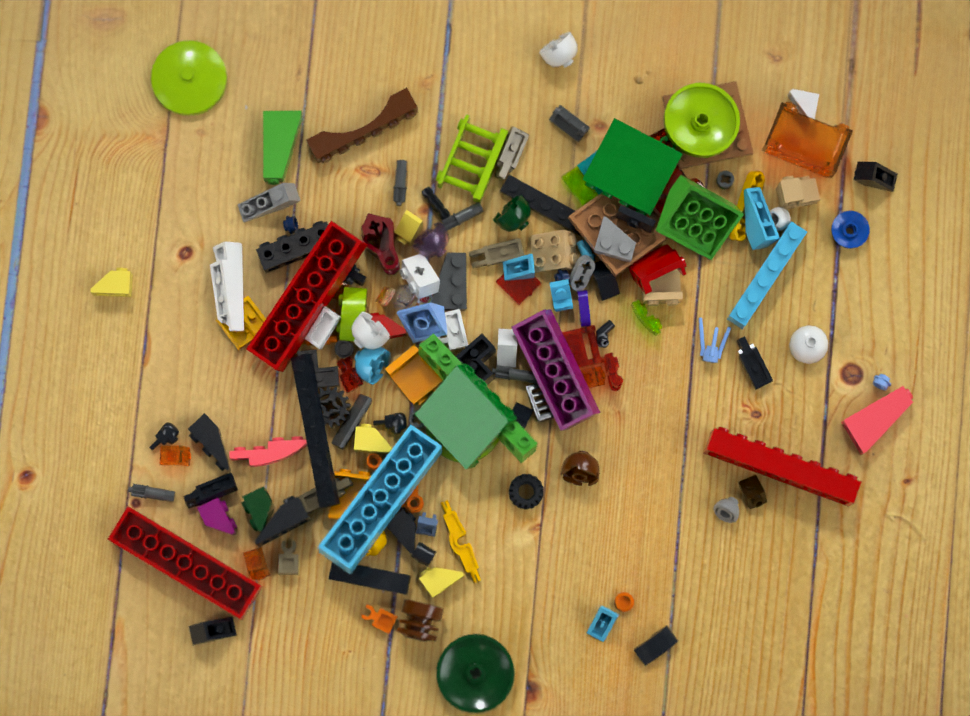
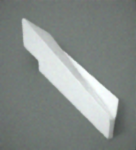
M223 242L213 247L216 262L210 264L217 319L221 323L228 325L230 331L241 332L244 330L242 244Z

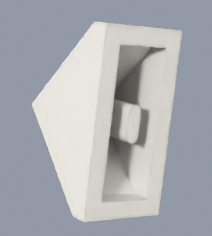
M796 89L790 90L787 96L807 125L810 126L815 119L819 94Z
M499 329L497 366L516 368L517 338L512 329Z

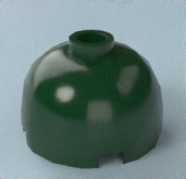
M517 195L503 207L502 214L498 212L493 218V221L502 230L513 232L520 229L522 231L529 224L527 220L530 217L531 209L522 195Z

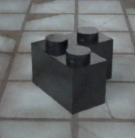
M482 333L455 357L462 364L471 366L477 377L484 380L487 385L495 379L494 374L484 362L496 353V349Z

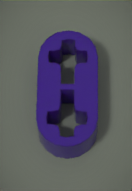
M587 290L577 291L581 327L591 326Z

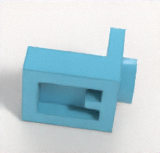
M568 279L550 282L555 312L573 309Z

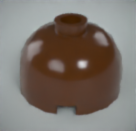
M578 451L568 455L564 460L561 475L570 484L582 486L581 482L588 483V486H592L599 481L600 467L598 461L588 452Z

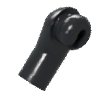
M608 320L596 331V343L599 347L605 348L609 345L608 333L615 327L611 320Z

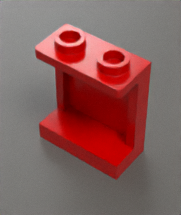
M666 244L649 252L628 268L632 279L645 294L652 292L650 281L675 269L684 276L686 275L685 267L687 265L682 256L679 257L677 250L672 249Z

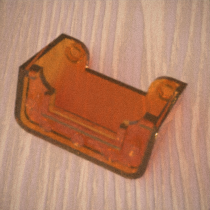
M782 102L762 151L821 176L833 178L838 170L853 130L843 123L834 126L828 125L798 113L795 104Z

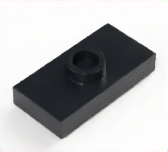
M623 205L620 206L616 218L627 222L629 226L640 228L651 233L656 222Z

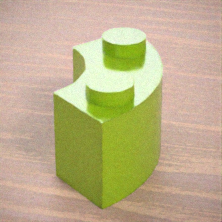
M344 287L343 294L339 295V306H342L341 321L337 324L336 332L340 333V340H355L352 335V325L361 312H366V288Z

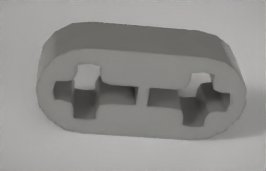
M583 255L579 257L569 276L570 286L575 291L585 289L592 276L595 263L590 256ZM588 261L589 266L583 268L582 264H586ZM579 279H581V283L578 282L577 284H575V280L578 281Z

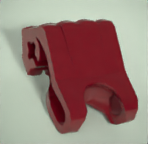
M368 213L361 226L362 240L368 244L366 249L379 260L384 272L387 275H395L400 270V263L394 248V223L388 217ZM373 228H376L379 232L381 239L379 249L368 243L370 240L377 242L376 233ZM388 261H394V264L388 265L386 263Z

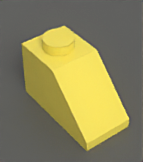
M406 210L394 232L397 237L396 240L404 246L406 244L411 246L423 229V220Z
M116 268V271L111 270L91 288L90 293L93 296L131 297L133 274L127 268Z
M360 424V427H356L355 452L389 454L392 450V447L375 428H372L371 424Z
M428 567L420 573L422 577L419 579L431 597L434 598L464 577V574L460 571L437 567L431 569Z

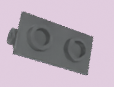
M561 105L555 108L552 116L549 118L552 123L577 142L590 129L588 125Z

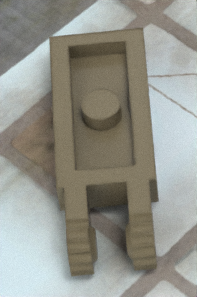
M520 238L484 246L481 249L469 252L470 257L485 254L486 260L472 263V268L486 265L491 266L524 256Z

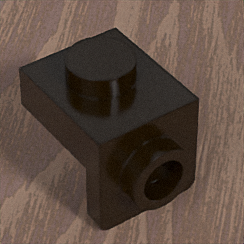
M756 475L738 482L747 500L749 509L760 507L767 502L765 490Z

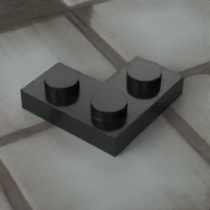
M316 349L297 351L298 356L306 353L311 354L317 388L340 386L337 366L319 368Z

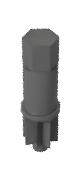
M397 160L393 201L396 202V206H402V203L405 202L407 190L406 160Z
M477 202L442 220V224L439 226L441 230L446 229L448 231L483 213V208Z
M502 366L492 369V373L497 378L537 384L532 371Z
M133 484L132 487L129 486L128 488L131 496L170 502H174L175 491Z

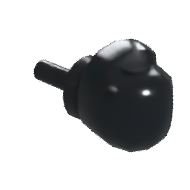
M404 413L385 415V420L373 421V425H385V428L391 429L393 434H400L401 430L406 428L407 420Z
M165 423L155 435L157 440L149 448L153 451L160 443L163 445L167 443L174 444L178 440L179 430L172 423Z

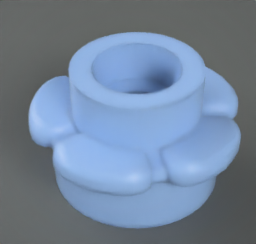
M884 374L875 375L873 385L881 390H887L888 386H891L890 378Z

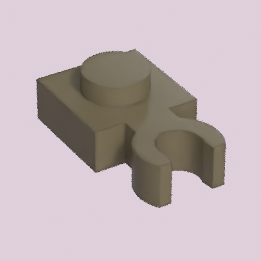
M282 541L281 548L284 554H279L278 574L298 575V554H293L296 550V542L292 541V547L286 548L285 541Z

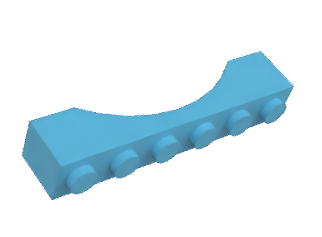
M791 221L727 320L743 330L807 231Z

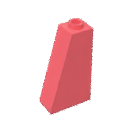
M902 386L841 422L860 455L867 452L913 403L911 400L913 396L909 389H905Z

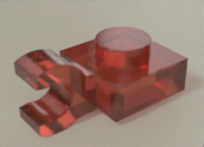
M350 356L344 360L342 358L337 361V366L342 372L339 377L346 393H350L363 385L362 379L357 374L355 367L352 368L353 361Z

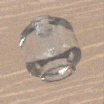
M408 284L399 285L391 298L393 307L397 311L415 307L419 300L410 291Z

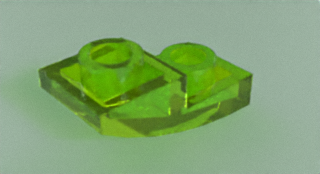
M575 166L562 175L561 178L583 206L598 194L595 190L585 185L586 181L582 180L584 175L578 166Z
M640 300L632 302V309L643 326L653 335H660V329H662L660 320L658 318L655 319L654 315L646 317V314H648L647 308L644 303H640Z

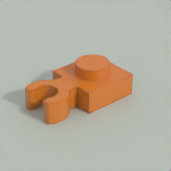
M366 605V608L371 610V614L369 616L362 614L361 617L365 620H374L372 626L390 634L398 616L382 608L377 613L372 606Z

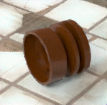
M405 599L402 612L409 615V619H400L399 622L407 624V628L398 627L397 632L407 638L419 641H436L437 636L430 635L429 631H439L431 623L432 621H441L444 609Z

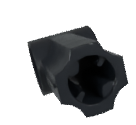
M419 542L411 557L428 567L436 551Z

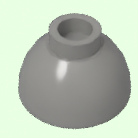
M734 497L722 499L713 507L716 516L724 522L734 523L739 518L738 500Z

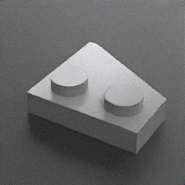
M604 216L594 253L630 263L636 242Z

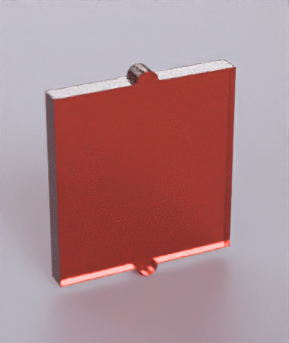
M503 274L496 281L518 305L528 296H532V292L541 284L535 276L529 279L506 281Z

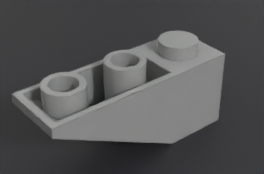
M281 183L238 204V208L243 222H247L285 209L301 200L295 183Z

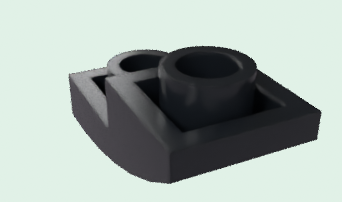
M666 625L651 635V638L637 646L634 652L646 666L674 646L678 639Z

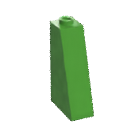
M263 111V179L270 185H278L279 182H284L303 119L302 111Z

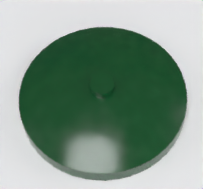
M481 634L465 635L451 642L442 652L436 669L437 684L444 698L455 708L469 713L486 712L500 705L509 695L515 676L514 664L507 649L497 640Z

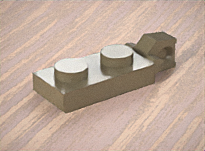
M514 126L510 127L497 158L496 166L498 168L495 177L500 180L505 179L507 173H511L516 168L529 134Z
M348 477L341 481L339 478L335 479L338 497L340 498L346 494L345 489L353 486V483ZM316 487L299 496L308 514L319 509Z

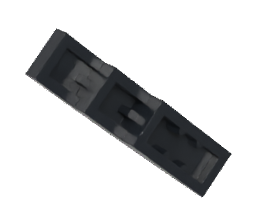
M332 562L328 579L407 595L411 576L357 565L350 575Z

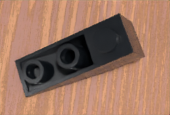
M204 413L188 428L191 432L189 436L196 444L200 441L204 446L202 450L209 457L213 455L218 460L215 464L222 471L226 469L230 472L231 468L221 431Z

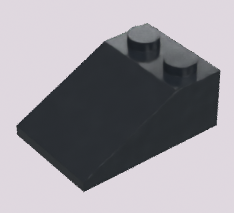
M290 496L283 500L284 504L278 508L255 540L256 545L261 547L311 520L299 497Z

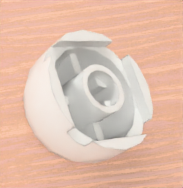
M571 32L559 36V39L551 41L540 50L539 53L547 64L553 67L563 65L565 68L574 62L572 58L576 55L578 48Z
M361 312L354 321L352 335L355 338L354 343L358 347L375 350L383 346L390 339V334L379 321L374 322L371 320L373 316L366 312Z
M807 325L800 327L793 333L790 339L789 348L791 354L799 362L801 361L806 364L818 362L825 356L828 350L826 334L816 326Z

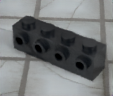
M323 221L312 224L313 227L309 229L301 228L296 230L295 234L291 236L283 235L278 237L276 242L271 244L270 242H265L259 245L256 251L265 273L307 258L327 228L328 222L323 223Z

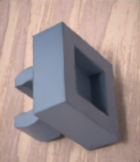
M424 512L422 516H419L416 533L435 537L438 524L436 515L434 514L433 518H427Z

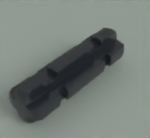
M429 186L422 190V195L425 199H428V203L435 212L439 213L438 216L441 220L448 218L450 212L444 208L443 203L436 194H433V190Z

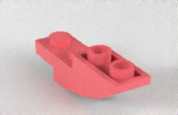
M302 436L291 437L292 440L276 437L272 438V441H268V449H265V446H255L253 450H246V447H236L234 451H229L231 461L249 460L250 467L270 465L300 452L307 446V440L303 439Z

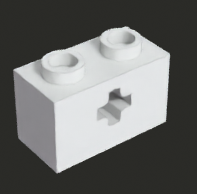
M423 253L402 260L400 275L403 279H406L410 291L418 299L439 292L440 279Z

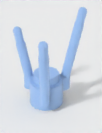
M701 317L699 318L700 356H703L702 361L718 363L731 327L727 328L719 349L716 347L718 327H715L712 345L707 346L705 349L703 320Z

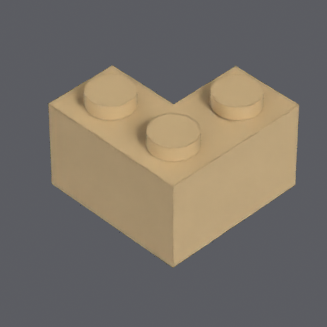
M786 176L782 178V181L776 187L779 206L785 209L817 204L820 200L816 178H810V176L801 178Z

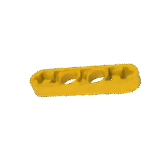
M750 171L747 174L737 203V207L742 212L745 210L744 190L760 187L761 191L763 189L765 176L761 171ZM741 218L730 233L729 238L731 240L743 241L746 238L745 218Z

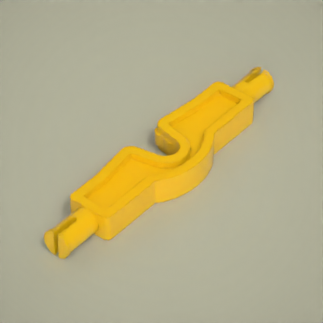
M448 500L445 501V504L441 502L440 504L445 512L443 518L450 532V546L460 556L466 573L470 572L473 582L477 583V580L479 582L481 578L477 571L479 566L475 559L472 545L470 543L463 545L457 543L459 538L466 535V531L456 511H452Z

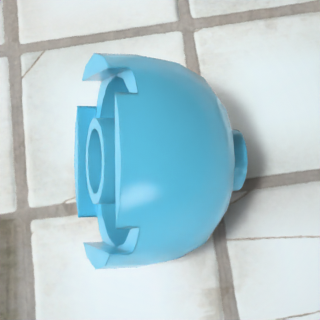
M383 347L375 350L363 348L361 351H358L354 360L356 361L355 370L359 377L367 383H377L383 376L380 373L382 368L389 365L391 353Z

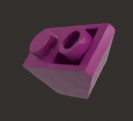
M216 498L197 508L207 527L230 535L237 534L235 529L238 527L234 519H229L227 511H229L225 500L221 501L219 498Z

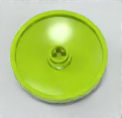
M180 41L168 46L156 58L151 71V84L157 99L165 108L179 115L193 116L210 110L220 101L227 85V72L221 57L210 46L198 41Z
M693 83L682 87L673 94L665 108L663 122L669 140L677 149L693 157L708 158L724 152L733 143L740 128V114L732 97L723 89L708 83Z

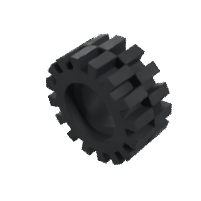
M532 474L518 475L510 484V500L520 509H532L543 498L544 488L542 483ZM524 484L532 486L534 490L533 496L529 499H523L519 495V488Z

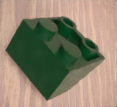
M264 486L242 496L244 501L241 502L245 512L252 516V519L249 521L253 529L260 533L270 521L275 508Z

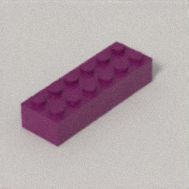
M551 309L542 310L511 327L561 431L568 430L601 413Z

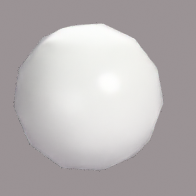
M782 207L770 210L777 231L786 229L791 221L789 212Z

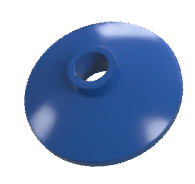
M845 211L834 219L831 232L834 240L840 246L852 249L865 243L870 233V227L867 219L862 214L856 211ZM851 228L853 230V233L848 234L846 232V229Z

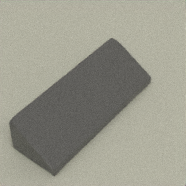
M362 394L358 396L349 411L350 415L346 416V421H343L331 442L333 445L342 450L345 449L356 427H358L372 403L370 397Z

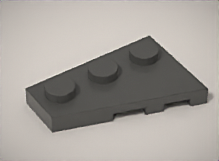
M447 252L439 274V292L433 294L431 302L444 306V310H466V253Z

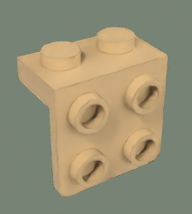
M558 230L531 236V253L533 254L536 273L557 269L573 270L578 260L575 232Z
M675 269L649 282L652 292L645 294L642 291L643 304H648V306H658L659 303H667L668 306L678 305L683 300L680 272Z

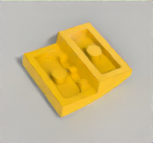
M249 296L243 298V331H230L228 325L221 323L216 318L217 323L238 350L252 341L266 320Z

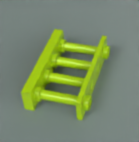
M466 114L465 118H461L458 123V135L443 171L439 170L436 181H438L439 188H442L444 182L469 191L471 195H474L473 201L481 203L496 166L497 158L508 135V130L501 128L499 133L484 130L469 124L470 116ZM465 130L492 140V143L495 144L493 149L487 151L462 141ZM458 147L484 157L488 161L486 167L479 168L454 158ZM451 165L478 175L481 178L479 184L472 185L447 175Z

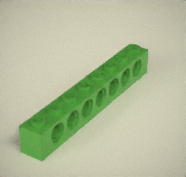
M434 333L419 345L418 354L443 381L457 365L462 364ZM517 421L510 422L497 437L520 463H523L536 452L538 443Z

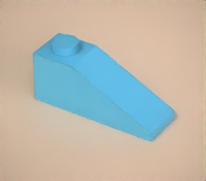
M761 188L745 189L746 235L752 250L767 248L779 240L780 237Z

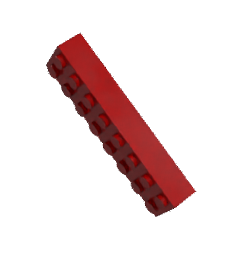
M331 221L246 349L275 370L284 372L291 358L294 357L304 342L306 335L324 306L327 307L368 244Z
M723 427L714 428L710 433L703 454L848 507L855 503L861 481L857 480L858 477L848 473L846 475L839 474L838 469L820 467L821 463L810 460V462L804 461L802 456L794 453L787 455L781 448H768L766 443L762 441H749L747 436L739 433L736 435L730 434L729 430Z
M127 506L107 539L241 620L244 619L263 587Z

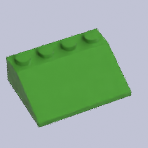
M680 175L668 193L656 231L712 260L744 213L732 202Z

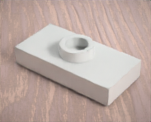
M324 306L306 335L305 340L318 349H322L340 321L341 316Z

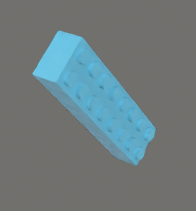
M410 425L318 546L319 553L351 575L442 454V445Z

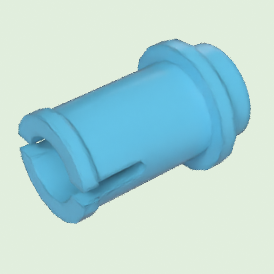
M584 239V242L583 240L578 241L576 244L581 256L588 255L595 261V254L592 253L590 245Z

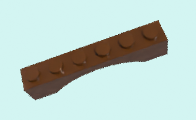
M405 88L391 95L382 112L364 127L344 133L322 131L306 141L317 163H326L332 159L333 155L337 153L341 155L347 152L349 147L363 144L366 138L380 135L383 129L387 127L393 128L399 124V121L405 118L406 120L413 118L416 112H418V107L408 88Z

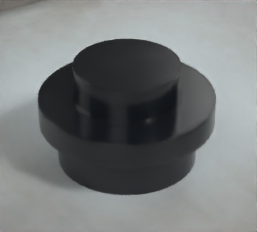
M339 340L335 344L334 350L338 357L348 358L352 355L354 347L351 341Z

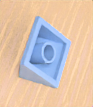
M430 302L397 311V315L413 343L424 341L433 333L437 337L447 335L444 306Z

